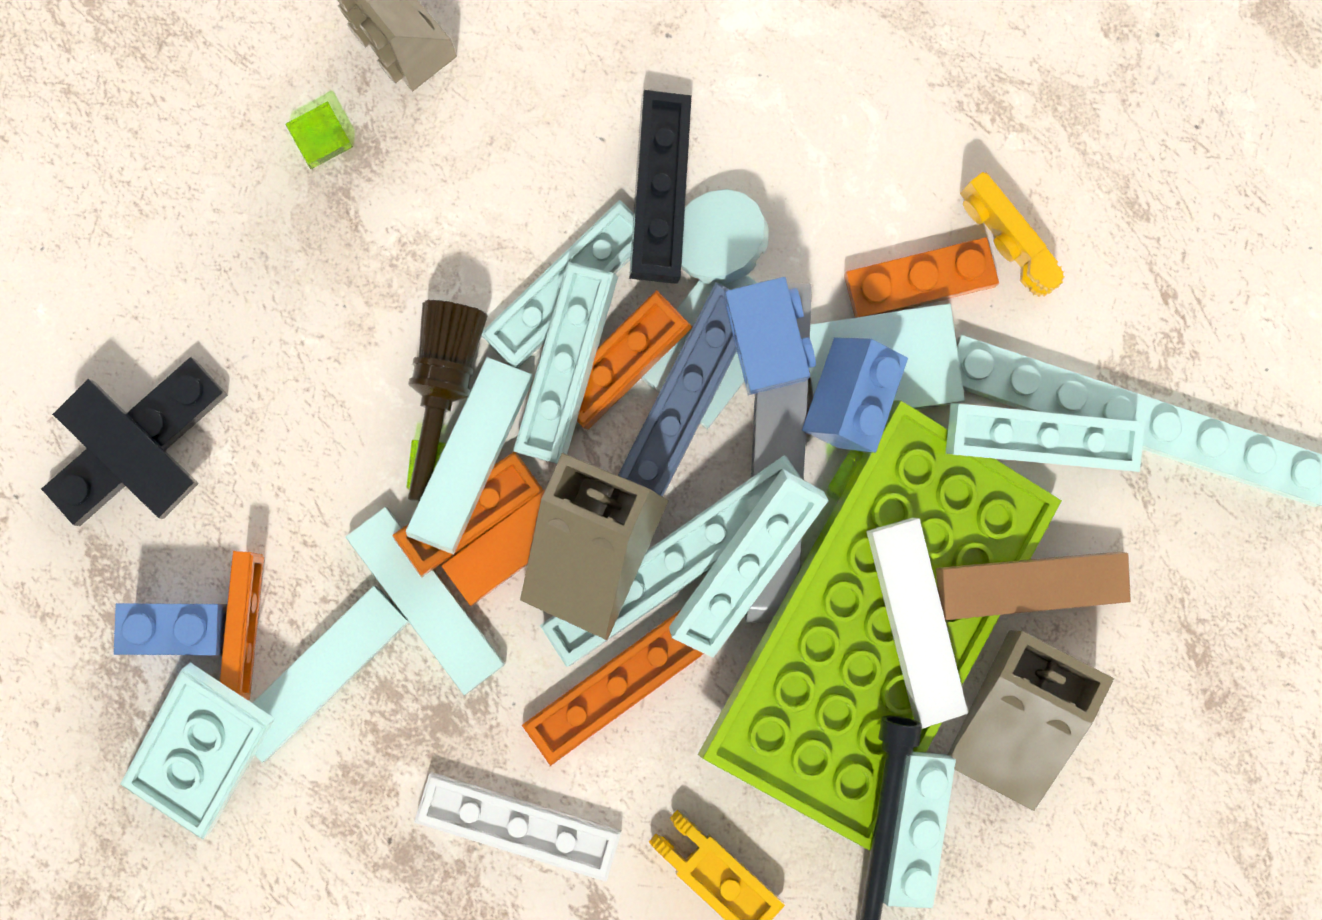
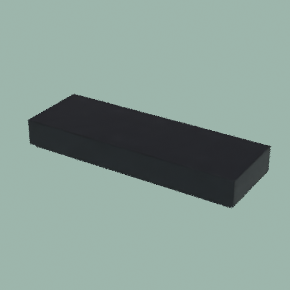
M87 379L52 414L159 519H164L199 484L93 380Z

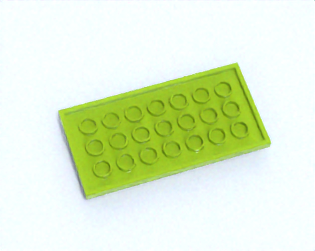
M901 400L893 401L876 453H864L697 754L709 763L871 851L886 758V752L882 750L883 741L878 738L881 718L883 716H900L914 720L866 531L909 518H919L937 586L936 568L1031 559L1062 502L1056 496L995 458L946 454L948 429ZM1000 615L945 620L961 686ZM942 722L921 730L919 746L913 747V752H927Z

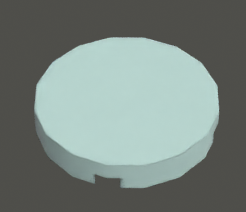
M729 189L709 191L692 200L685 207L682 269L690 276L692 275L700 279L701 282L714 285L715 282L718 284L731 283L749 274L756 266L755 261L760 257L761 252L764 254L768 246L769 226L758 204L746 194Z

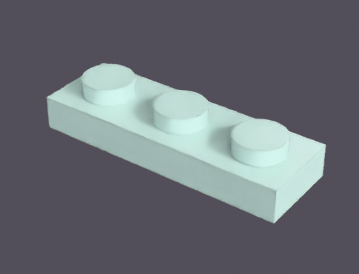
M913 752L912 755L906 758L883 902L887 906L933 908L956 759L947 754Z

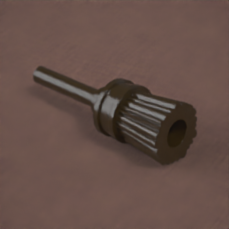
M428 299L422 302L419 357L413 358L412 365H414L412 378H409L408 385L422 396L420 406L425 408L408 494L409 500L420 501L433 474L445 412H451L452 402L467 398L470 395L471 390L468 389L470 377L474 375V369L471 368L488 317L487 313L478 308L442 300Z

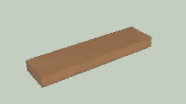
M1119 551L936 568L937 590L945 620L1131 602L1129 555L1126 552Z

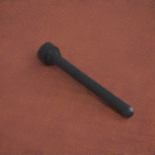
M883 716L881 718L878 738L883 741L882 750L886 752L860 920H881L906 758L912 755L913 747L919 746L922 724L910 718L900 716Z

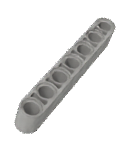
M787 283L788 289L797 288L802 303L804 316L803 318L796 319L801 338H810L811 284ZM808 380L755 394L751 478L785 455L802 480H804L806 433L802 429L807 415ZM801 539L745 614L746 622L771 623L800 570Z

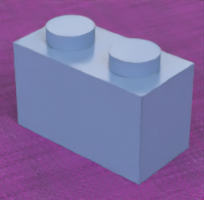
M781 277L725 291L724 302L747 394L752 395L807 381L810 377L809 368L816 366V360L810 338H801L796 319L803 318L804 315L797 288L788 289L786 277Z
M834 337L802 431L837 448L876 453L908 357L873 339Z
M116 603L114 655H222L228 604Z

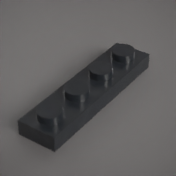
M651 90L643 91L640 110L629 279L678 284L681 278L692 95Z
M190 357L127 414L166 451L228 395L197 360ZM86 449L42 487L41 490L72 525L81 526L121 491L125 485Z

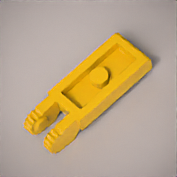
M980 173L960 193L964 198V209L976 223H984L996 237L993 242L998 252L1007 261L1013 262L1015 260L1021 267L1020 282L1025 288L1028 287L1029 292H1032L1033 296L1038 295L1040 297L1043 295L1045 297L1047 294L1052 293L1055 288L1060 287L1063 283V278H1065L1063 276L1065 271H1062V266H1058V261L1046 248V244L988 173Z
M679 810L674 812L670 820L680 833L688 836L698 846L685 860L674 849L673 844L664 836L655 834L649 840V844L676 869V875L724 920H773L785 906L781 899L710 834L706 836Z

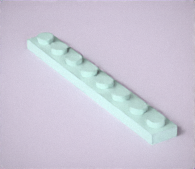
M961 335L957 340L956 344L964 391L1021 410L1145 422L1142 450L1313 507L1322 506V454Z

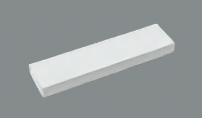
M909 518L866 531L914 720L920 722L923 729L968 714L920 519Z
M433 772L428 776L414 821L417 824L607 882L622 831Z

